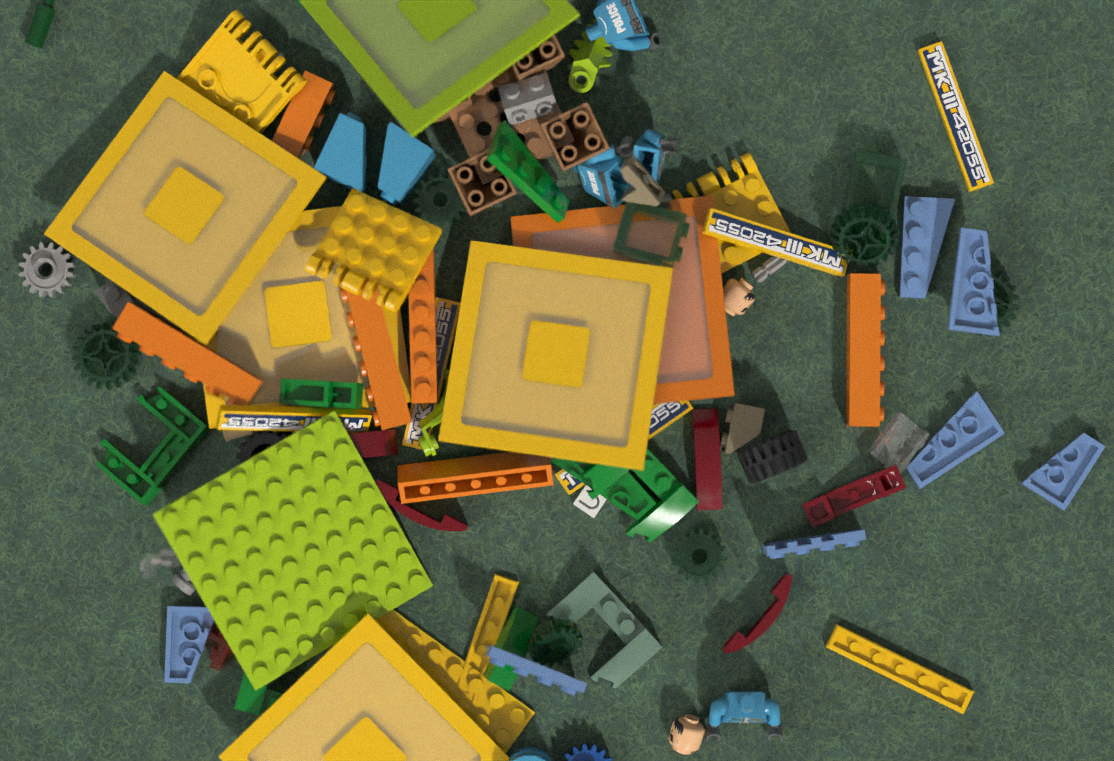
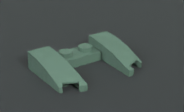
M592 571L547 613V616H553L557 631L552 632L555 639L559 638L591 608L601 616L622 639L625 645L590 678L596 682L599 677L613 682L612 688L616 689L662 648V645L602 579Z

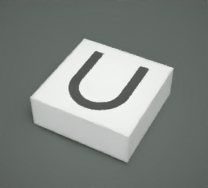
M585 485L573 504L594 518L607 499L598 495L592 500L587 492L592 489Z

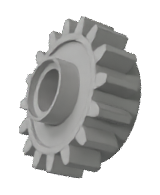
M43 242L39 243V249L31 246L30 250L32 253L30 255L23 253L26 262L19 263V266L23 267L24 271L18 274L20 277H26L22 285L26 287L31 285L29 292L35 294L39 290V297L45 298L47 292L49 297L52 298L55 297L56 291L64 294V287L72 286L71 282H69L70 277H76V274L72 273V268L76 267V264L69 262L72 255L69 253L63 254L65 248L60 246L56 249V244L50 242L48 248ZM50 263L53 268L52 273L45 277L42 272L43 267Z

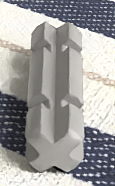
M772 256L762 264V267L759 266L755 269L752 275L760 283L768 277V274H773L786 264L787 260Z

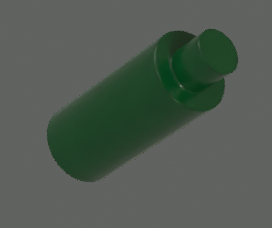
M44 0L42 5H37L25 40L26 44L40 49L43 48L55 14V10L52 9L55 0Z

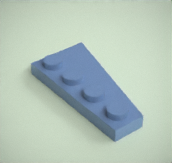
M903 197L899 298H926L955 199Z
M960 228L947 330L1000 336L996 318L997 309L994 301V284L991 277L987 231Z
M975 391L905 467L918 489L926 486L1005 434L978 391Z
M865 529L762 544V551L764 555L770 556V559L785 557V553L795 552V555L810 553V549L820 548V551L833 550L835 545L844 543L845 547L858 546L861 540H866Z
M487 646L484 656L491 658L489 661L491 664L504 668L505 664L514 667V673L525 677L531 674L538 677L537 682L547 686H551L553 683L560 686V691L574 696L576 692L584 693L587 685L585 682L494 646Z

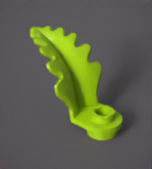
M583 31L581 36L585 41L575 40L574 44L578 49H570L568 51L574 58L569 75V85L574 91L578 93L589 91L594 84L598 69L611 66V62L606 60L605 57H610L613 53L605 47L612 45L607 44L604 36L590 41L587 33ZM579 75L585 76L586 83L580 84L577 81V77Z
M448 369L444 370L445 390L440 402L418 423L423 434L418 440L425 456L431 454L435 456V450L439 448L434 435L429 436L427 431L442 421L449 378Z

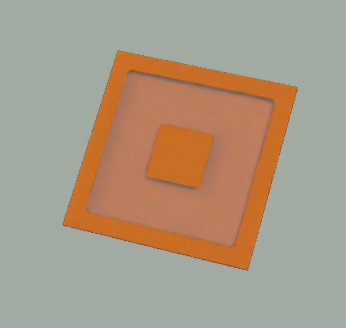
M713 195L673 199L669 201L671 209L657 210L655 206L639 203L618 205L615 209L607 206L569 210L566 212L565 219L558 223L547 213L511 217L513 246L673 268L653 404L734 396L718 239L702 234L708 209H714Z

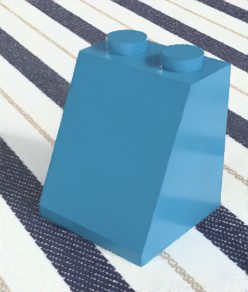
M350 112L347 115L340 113L314 169L329 180L351 190L353 188L366 194L368 131L364 126V122L361 121L362 118Z
M392 122L389 123L387 128L378 188L382 192L380 196L383 200L394 207L397 203L403 207L436 158L434 150L416 138L411 137L410 134Z

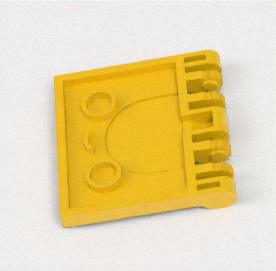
M237 9L229 14L177 79L262 134L292 97L301 91L307 81L299 73L296 74L297 70L294 67L286 69L279 78L274 75V73L281 69L286 59L282 55L275 58L278 55V51L267 39L261 40L263 36L259 31L252 33L244 43L240 40L250 30L252 24L245 20V16Z
M749 152L739 157L748 175H744L736 159L731 161V167L739 180L731 183L726 170L722 166L716 169L725 187H720L712 171L696 179L704 196L713 195L714 209L791 233ZM691 182L686 184L689 195L691 197H699L694 185ZM677 189L672 191L675 199L683 198ZM718 239L721 274L763 253Z
M352 188L316 252L310 256L305 271L313 275L318 274V277L326 279L334 265H337L339 267L333 275V284L338 286L342 282L343 289L356 295L362 293L363 298L370 300L378 285L383 288L377 297L376 304L380 306L385 305L386 309L396 313L441 236L442 230L433 224Z

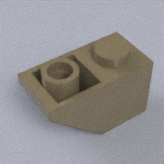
M733 403L732 408L728 407L725 422L729 423L728 432H723L720 447L724 448L723 453L731 454L760 434L765 409Z

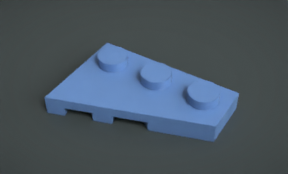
M1081 433L1020 483L1065 511L1106 446L1087 434Z
M167 606L164 683L192 682L215 621L207 607Z

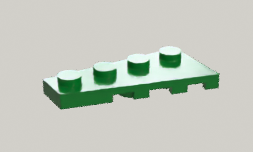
M503 121L498 124L486 159L557 223L565 219L570 201L508 123Z
M553 458L551 462L593 489L590 477L584 478L582 475L592 463ZM628 471L600 494L636 520H639L656 505V502Z

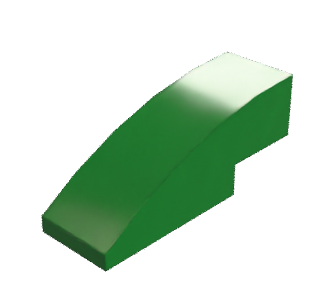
M281 378L279 404L362 409L363 383Z
M515 606L494 647L525 659L535 632L538 616ZM489 663L483 676L488 681L510 691L518 674L514 673V667L505 664L504 668Z

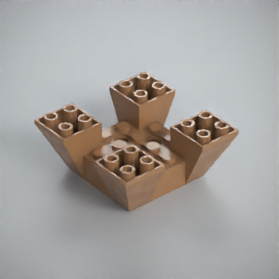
M555 34L433 122L452 120L470 158L448 169L470 216L517 194L511 181L486 159L497 126L501 123L500 119L505 114L502 100L493 102L489 98L490 94L494 91H499L498 87L548 72L560 62L565 55ZM584 103L564 114L561 113L558 107V111L548 115L509 125L517 136L525 139L524 145L538 162L553 156L562 171L610 149L588 103ZM481 125H489L492 128L491 133L487 136L478 134L477 131Z

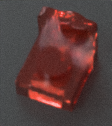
M219 629L218 632L212 631L208 635L210 639L221 644L220 647L216 645L209 656V659L212 660L209 667L216 671L223 669L232 652Z

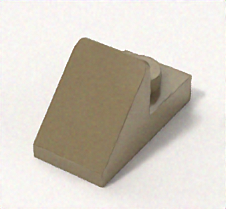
M634 154L626 158L620 171L624 180L632 185L625 190L621 200L658 206L662 201L665 191Z

